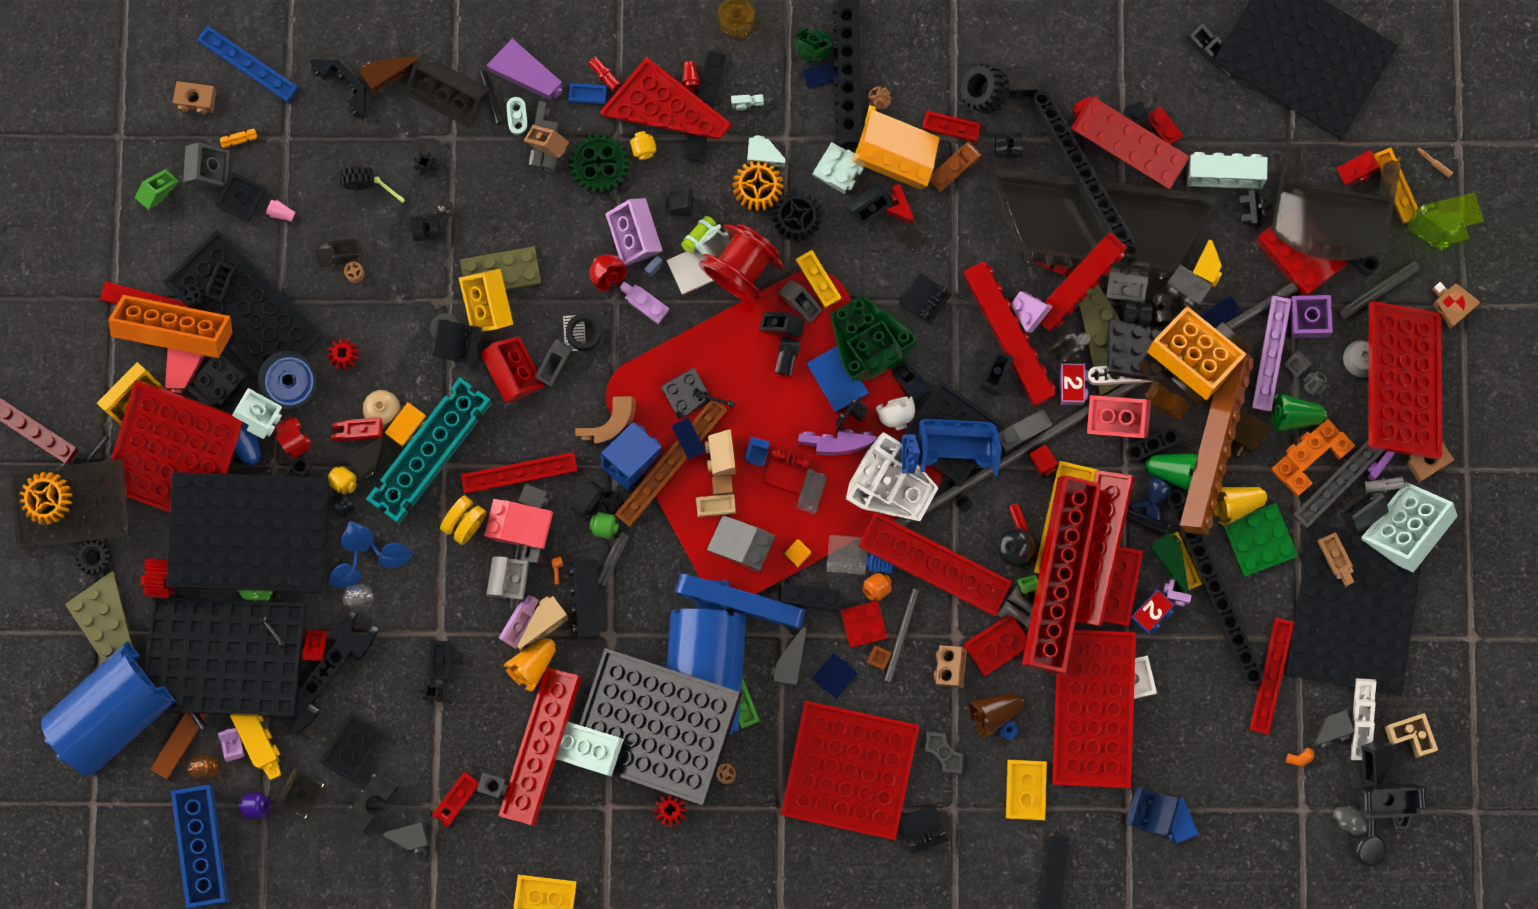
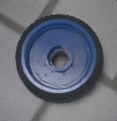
M281 351L268 357L262 364L258 383L264 397L277 403L284 409H292L304 405L313 396L317 385V375L313 365L305 356L293 351ZM291 375V382L283 384V376Z

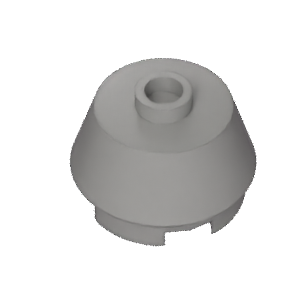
M1354 341L1344 351V365L1354 376L1369 377V341Z

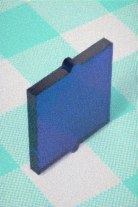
M833 653L812 679L822 687L823 691L826 690L837 699L858 673L848 665L847 661L844 662Z

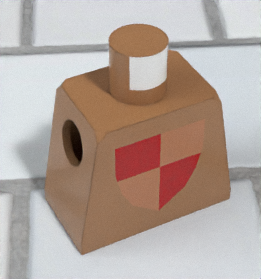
M1439 282L1432 289L1440 297L1433 305L1437 312L1441 313V318L1450 330L1480 303L1458 284H1454L1448 290L1442 282Z

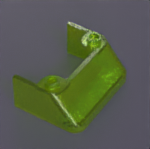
M1473 192L1423 205L1415 211L1407 225L1409 231L1434 248L1438 247L1439 250L1450 247V244L1469 240L1466 226L1482 223L1484 220L1476 194Z

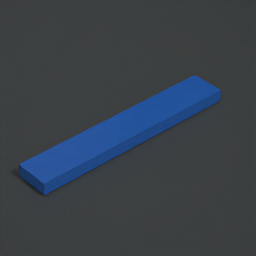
M208 25L198 37V43L285 102L289 103L298 91V86Z

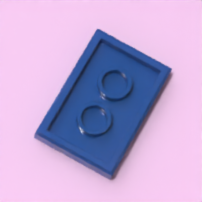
M838 346L806 363L835 413L846 408L854 398L857 400L860 396L863 398L869 394L862 381H852L842 367Z

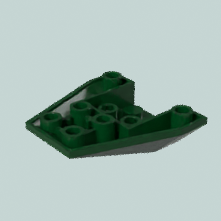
M864 295L830 313L842 367L852 381L876 378L903 362L918 343L908 326Z

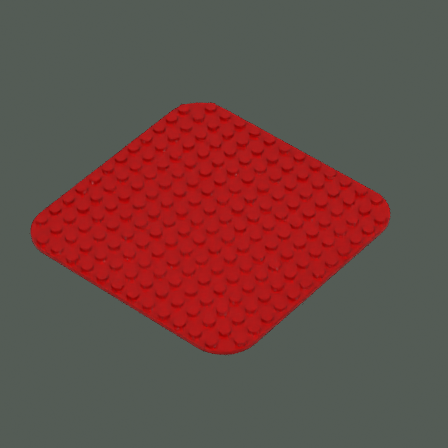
M799 271L760 291L761 298L756 299L755 304L752 305L742 301L625 363L614 372L609 380L606 390V402L610 414L612 415L613 397L632 396L636 398V410L632 422L637 426L641 425L646 430V434L651 438L657 439L661 445L660 455L643 474L645 478L708 404L706 403L678 419L662 391V385L694 367L709 396L735 402V406L732 408L722 404L728 409L726 414L656 496L657 501L701 579L729 581V587L756 595L862 538L874 511L861 509L846 500L849 483L870 447L843 455H816L817 447L798 444L799 433L803 434L804 431L813 432L815 436L829 434L837 439L838 433H835V421L842 413L845 415L848 410L846 407L835 413L806 363L837 346L830 313L852 301L842 283L829 273L827 275L840 294L841 300L827 308H824L803 272ZM789 280L803 286L823 309L811 323L805 320L801 338H791L801 341L791 377L775 373L779 357V346L783 336L759 330L764 312L792 313L802 318L778 295ZM891 369L872 380L862 381L869 392L868 395L861 398V403L867 407V417L864 421H858L851 416L840 429L841 432L843 429L853 430L855 434L870 432L873 433V436H877L876 440L884 432L897 441L900 439L912 421L907 423L906 428L896 430L895 427L885 426L880 421L876 411V407L880 404H883V407H885L890 400L906 397L900 385L893 377ZM725 430H731L736 474L731 475L736 514L724 516L775 535V541L760 574L707 551L722 515L698 517L696 497L714 496L713 472L708 471L707 460H711L710 453H706L705 442L709 441V435ZM751 437L770 442L763 467L745 462ZM776 446L812 458L800 494L763 482ZM926 465L925 473L939 488L942 474L930 465ZM879 513L892 521L899 518L897 516ZM797 539L812 552L799 567L784 554Z

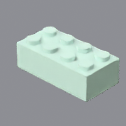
M1195 152L1191 154L1187 162L1186 186L1262 189L1267 180V157H1262L1260 154H1253L1251 157H1247L1238 153L1232 154V156H1224L1223 153L1205 155L1204 152Z

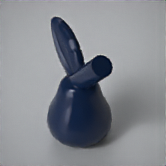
M1159 477L1151 479L1146 499L1131 502L1132 510L1145 507L1146 516L1161 521V510L1158 505L1167 499L1168 494L1173 490L1172 486Z

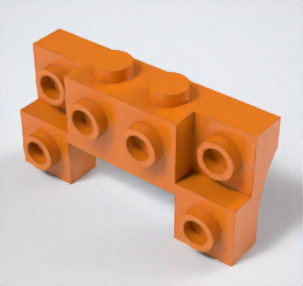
M1329 419L1312 433L1307 431L1300 438L1302 442L1297 446L1295 444L1291 445L1286 450L1288 454L1270 470L1296 497L1313 484L1303 472L1328 449L1340 460L1355 447L1352 441L1343 432H1340Z

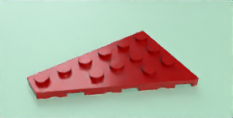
M647 57L599 112L603 117L718 140L732 126L729 121Z

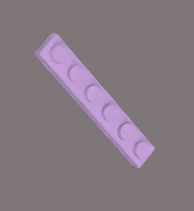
M1272 296L1251 409L1272 411L1292 299Z

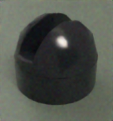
M962 495L956 500L955 505L960 511L968 512L972 508V501L967 495Z

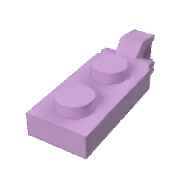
M623 282L620 286V290L626 294L625 299L628 303L659 325L670 309L640 286L634 285L631 287L626 282Z
M528 595L524 602L521 601L500 634L499 639L516 649L536 611L534 608L539 600Z

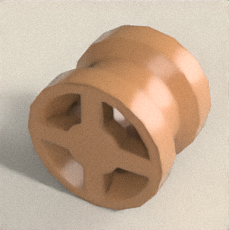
M349 262L344 268V274L351 283H359L363 280L365 273L358 262Z
M730 764L720 765L716 773L717 779L722 784L732 783L736 777L734 767Z

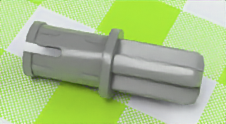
M1382 477L1380 480L1365 481L1366 493L1384 491L1385 493L1386 490L1404 487L1403 477L1388 479Z

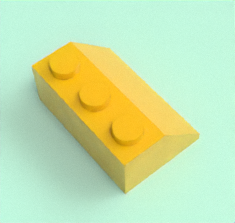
M501 269L459 278L471 326L481 327V332L513 325Z
M138 362L97 402L120 426L122 425L136 380L166 390Z

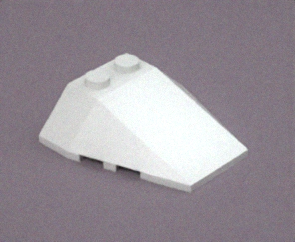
M882 432L867 450L851 479L846 500L864 510L921 521L938 487L925 472H921L918 465L913 474H902V444Z

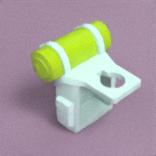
M704 216L691 233L684 238L681 246L688 253H694L697 250L702 255L709 254L718 258L732 238L726 232L723 233L719 230L721 228L720 224L717 225L711 217Z

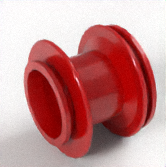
M725 224L724 230L732 240L718 258L709 254H703V260L699 262V267L724 290L738 299L753 305L756 299L761 298L760 291L753 284L766 266L783 269V264L778 258L780 253L767 239L751 228L742 224L737 226Z

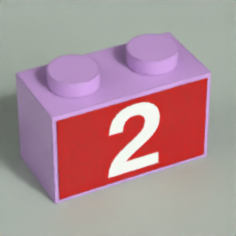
M1061 364L1060 405H1084L1085 400H1088V388H1085V381H1088V370H1085V364Z

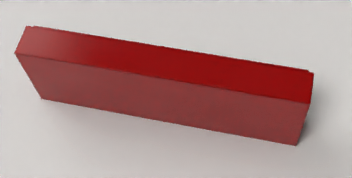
M927 110L922 130L977 143L981 123Z

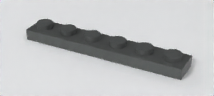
M1368 439L1303 504L1293 517L1307 529L1384 451L1369 448Z

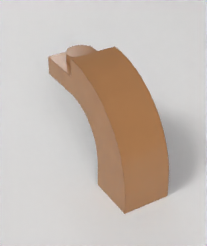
M632 396L613 397V411L609 421L597 428H575V436L580 437L581 441H593L594 437V443L598 445L613 442L632 423L636 410V398Z

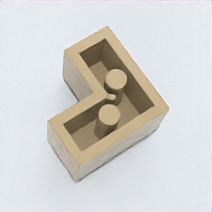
M1425 713L1384 727L1389 743L1392 745L1409 740L1415 758L1438 751Z

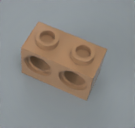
M939 646V650L936 652V662H938L937 670L934 671V681H936L937 685L941 687L963 688L967 655L965 648ZM953 652L954 658L948 662L947 656ZM948 672H951V679L946 681L945 675Z

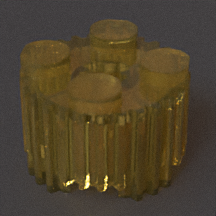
M725 0V2L719 4L717 14L719 27L722 32L727 33L728 36L731 35V37L735 36V38L737 36L745 37L751 32V28L753 29V25H755V10L752 3H749V0Z

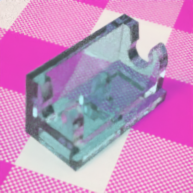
M808 469L797 509L816 514L827 479L825 474H818L814 470Z

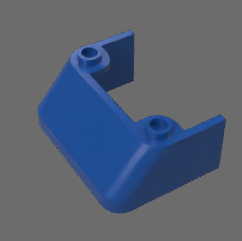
M923 419L920 421L919 464L921 472H925L926 465L936 463L938 457L975 459L976 463L982 468L992 467L994 476H998L1002 448L996 425L990 422L941 419Z

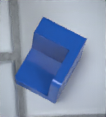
M751 437L745 462L763 467L770 442Z

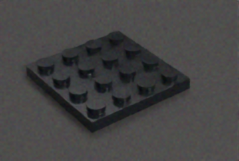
M941 381L903 435H915L919 445V424L923 419L990 422L996 425L998 433L1004 424ZM901 436L900 439L898 440L901 444H902V436ZM938 457L937 462L930 466L958 486H961L977 463L975 459Z

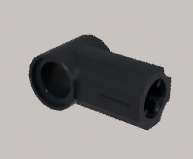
M787 337L781 338L775 373L791 377L801 341Z

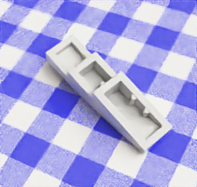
M1356 678L1351 760H1362L1361 746L1373 742L1376 704V680Z

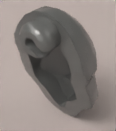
M1350 805L1347 807H1337L1333 811V816L1339 823L1340 829L1350 832L1354 836L1368 834V819L1360 816L1358 808Z

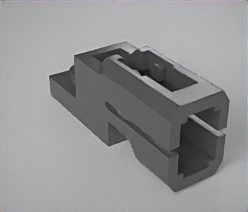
M539 101L534 125L552 129L558 133V122L546 121L550 115L547 103ZM533 148L530 154L529 168L542 171V167H544L543 171L555 173L558 158Z

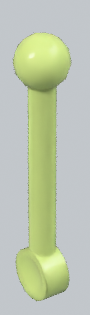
M374 177V183L380 184L401 203L405 201L404 198L384 184L380 177Z

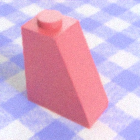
M168 348L165 388L169 392L182 395V392H188L185 387L193 383L207 356Z

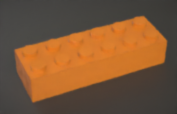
M127 295L121 297L108 319L111 337L219 358L233 333L230 316Z

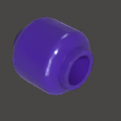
M262 793L245 794L242 801L239 802V810L247 819L262 818L268 813L270 808L268 798Z

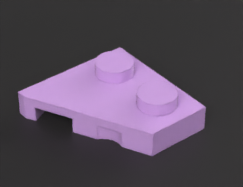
M1020 291L1011 302L1012 309L1026 332L1031 333L1052 308L1050 304H1045L1040 299L1032 297L1031 294Z

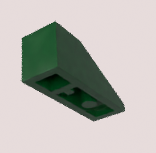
M1169 532L1151 545L1149 549L1169 576L1175 580V584L1180 591L1186 594L1189 591L1182 549L1180 547L1181 542L1176 535L1172 536Z

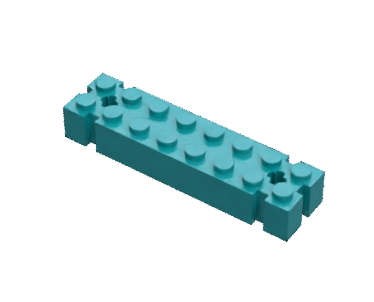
M460 377L450 389L453 393L449 398L445 395L380 480L383 484L381 488L375 487L366 498L379 511L385 508L386 511L384 513L398 525L408 514L407 506L409 504L411 506L416 504L478 423L476 416L479 413L483 416L492 405L491 400L481 392L477 391L474 394L473 387ZM467 402L468 407L462 409L461 404ZM397 493L398 498L396 500L393 499L392 501V498L390 496L392 494L396 495Z

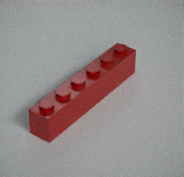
M1109 232L1044 302L1045 304H1050L1052 308L1040 323L1048 331L1053 327L1059 328L1064 322L1062 318L1066 314L1069 316L1076 309L1074 305L1078 301L1081 303L1088 296L1086 292L1090 288L1093 290L1101 282L1099 278L1102 274L1106 276L1113 269L1111 265L1114 261L1118 263L1125 256L1123 252L1127 247Z

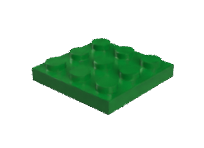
M1276 503L1253 511L1223 526L1243 578L1298 557Z

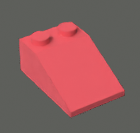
M1090 395L1087 434L1147 438L1151 400Z
M493 499L484 536L496 542L544 549L553 512L515 502Z

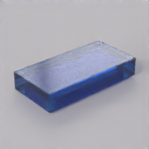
M834 61L802 70L808 89L834 82V75H838V69H834Z
M1232 296L1199 316L1216 329L1222 322L1229 321L1242 311Z
M689 418L671 426L688 461L706 452Z

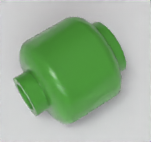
M598 512L592 516L590 530H592L594 536L610 539L613 534H617L619 523L616 522L615 515Z

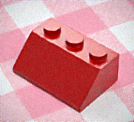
M520 336L492 343L480 353L505 403L520 400L545 386L542 381L535 378L538 371Z

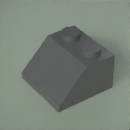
M200 142L187 145L185 147L183 183L203 187H224L228 180L230 150Z

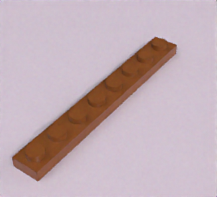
M710 400L616 512L615 516L628 527H631L726 414L728 409L721 403Z

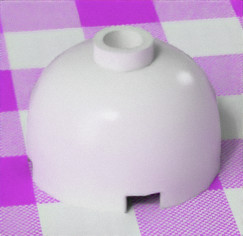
M901 397L888 401L885 407H883V404L878 405L876 411L880 421L885 426L895 427L896 430L906 428L907 423L914 418L915 404L912 397L909 399L908 397Z

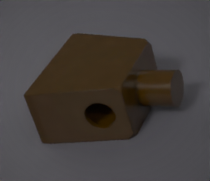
M1240 409V420L1236 424V435L1234 440H1232L1234 447L1231 455L1241 459L1244 451L1252 454L1271 430L1272 426Z

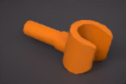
M561 557L552 560L554 584H559L558 568L563 567Z

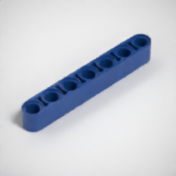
M680 574L675 591L680 596L797 630L802 629L806 613L805 609L687 574Z

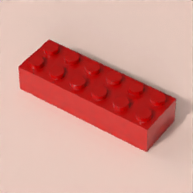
M1090 96L1071 127V130L1167 189L1172 187L1189 159V156L1095 97Z

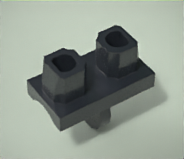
M1249 190V194L1240 196L1241 206H1250L1251 212L1242 213V223L1244 225L1253 224L1255 227H1261V216H1267V210L1272 209V204L1266 203L1265 197L1260 198L1259 204V195L1255 190Z

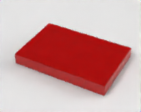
M1007 615L964 643L963 646L985 677L1024 652L1027 635L1017 620Z

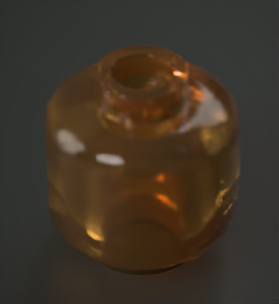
M202 754L191 758L187 770L189 775L195 780L202 781L215 776L218 771V763L216 758L210 754Z

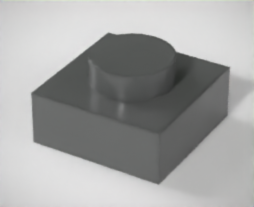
M1298 350L1284 365L1298 378L1312 363Z

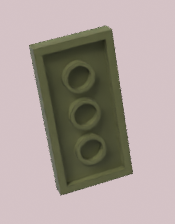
M535 246L460 259L463 277L501 269L505 290L541 284Z

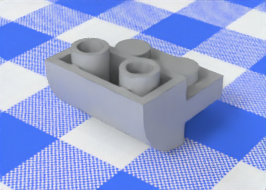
M1114 261L1111 265L1113 269L1109 272L1106 297L1122 300L1128 299L1136 302L1144 301L1148 284L1149 263L1137 261L1135 265L1129 267L1123 265L1121 261L1118 263Z
M492 557L486 596L523 600L529 562L509 559L508 557Z

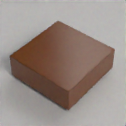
M874 645L866 663L884 671L892 653Z

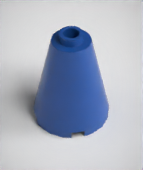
M243 423L235 453L244 464L248 463L251 466L260 461L259 457L262 455L257 436L247 431L249 425Z

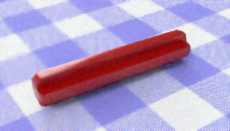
M1016 503L1009 506L1016 527L1030 532L1019 504ZM1037 548L1034 557L1038 556Z

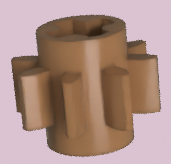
M881 86L874 87L868 94L869 105L875 106L878 110L887 108L891 102V97L889 96L891 93L886 87L883 89Z

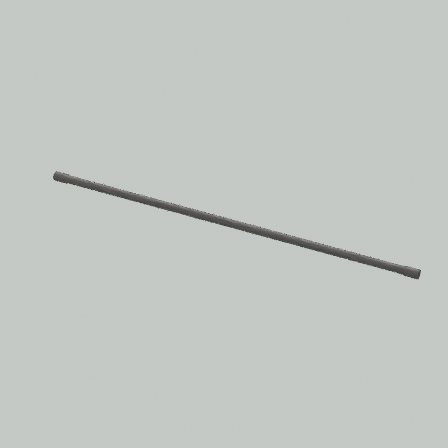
M1292 282L1272 296L1289 298L1296 294L1298 289ZM1272 296L1228 321L1225 325L1234 330L1269 309ZM1144 383L1123 384L1105 396L1120 398ZM1089 405L1001 457L999 470L1087 418L1089 415ZM992 467L981 469L966 478L961 486L956 484L933 498L925 514L992 475ZM901 517L894 520V522L904 527L915 521Z

